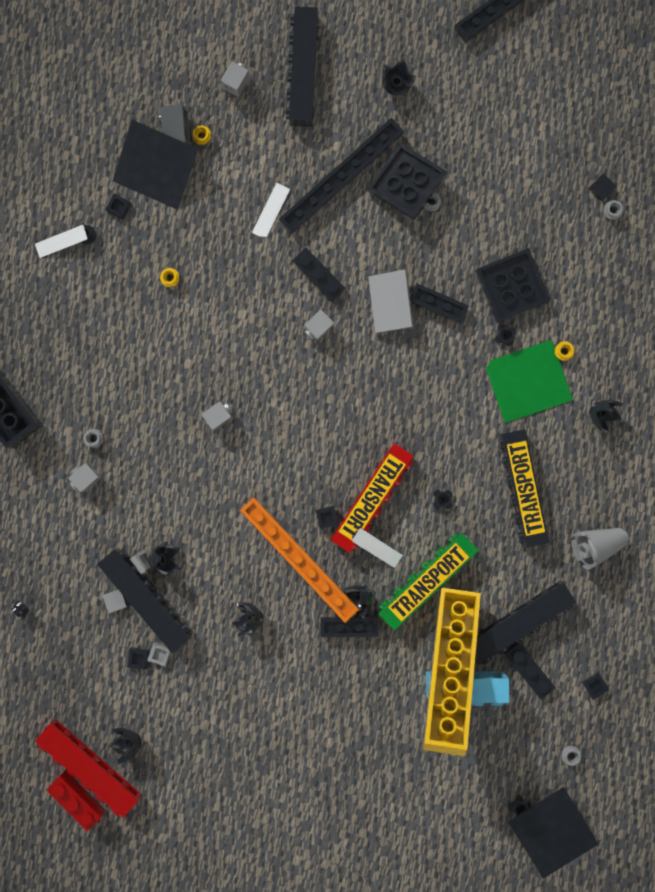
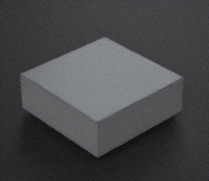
M146 549L130 558L140 574L151 568L148 561L149 553Z
M119 590L102 595L108 613L128 607L125 597Z
M154 642L147 661L166 667L171 652L165 645Z

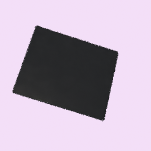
M131 120L113 182L178 210L198 148L135 120Z
M564 787L508 821L543 879L599 845Z

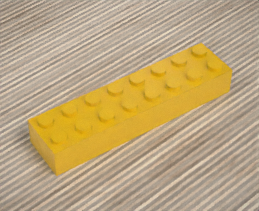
M441 588L423 750L465 756L467 752L481 593Z

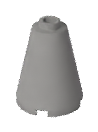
M621 528L579 531L573 534L575 540H572V548L576 559L585 564L582 567L589 570L595 568L627 546L629 536Z

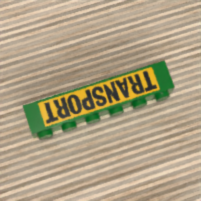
M463 533L453 534L448 539L449 544L445 548L441 546L434 553L435 557L431 561L429 559L420 566L421 570L417 574L412 573L406 579L408 583L404 587L399 586L392 593L394 596L389 601L385 599L378 606V614L394 631L479 551Z

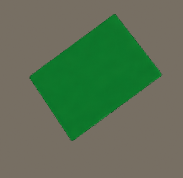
M552 340L492 359L486 366L505 423L573 400L560 361L555 355V347Z

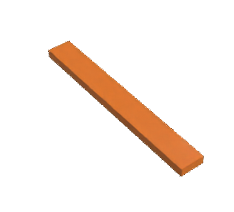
M254 497L240 510L345 623L359 611V608Z

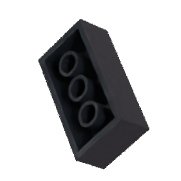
M0 370V442L5 448L14 449L41 428L43 424Z

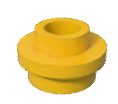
M203 125L197 126L192 132L193 140L199 145L207 144L211 140L209 128ZM204 133L205 137L199 138V134Z
M173 268L163 270L160 275V280L166 287L176 286L180 279L178 272ZM168 275H173L172 281L167 280Z
M561 342L555 347V355L559 360L567 361L573 357L574 347L569 342ZM562 348L567 349L566 355L561 353Z

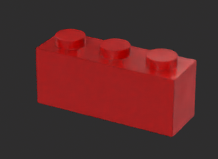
M67 770L46 789L87 832L106 812V809L74 777L70 776Z

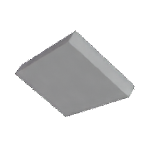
M400 270L368 276L375 333L414 327L407 271Z

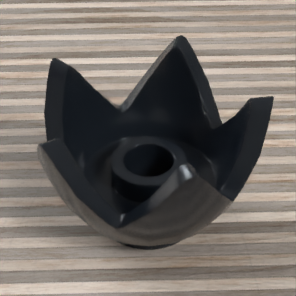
M401 60L394 67L384 65L382 70V86L386 92L394 96L406 94L416 78L415 75L409 73L406 62ZM398 80L400 84L395 85L393 81Z
M614 400L595 402L589 411L595 427L608 434L609 430L606 421L622 420L614 406H622L623 403Z
M167 541L158 545L151 552L148 559L150 567L157 573L165 576L181 570L171 560L180 548L166 546L168 545Z
M365 585L349 586L345 589L344 593L349 599H353V603L359 608V611L355 614L363 612L361 617L364 619L371 608L373 593Z
M248 602L236 603V606L244 613V615L232 622L234 626L244 630L238 633V636L251 634L258 627L262 626L263 614L255 605Z
M112 729L114 733L121 736L113 741L109 747L124 752L117 760V764L125 763L138 753L142 746L141 737L130 729Z

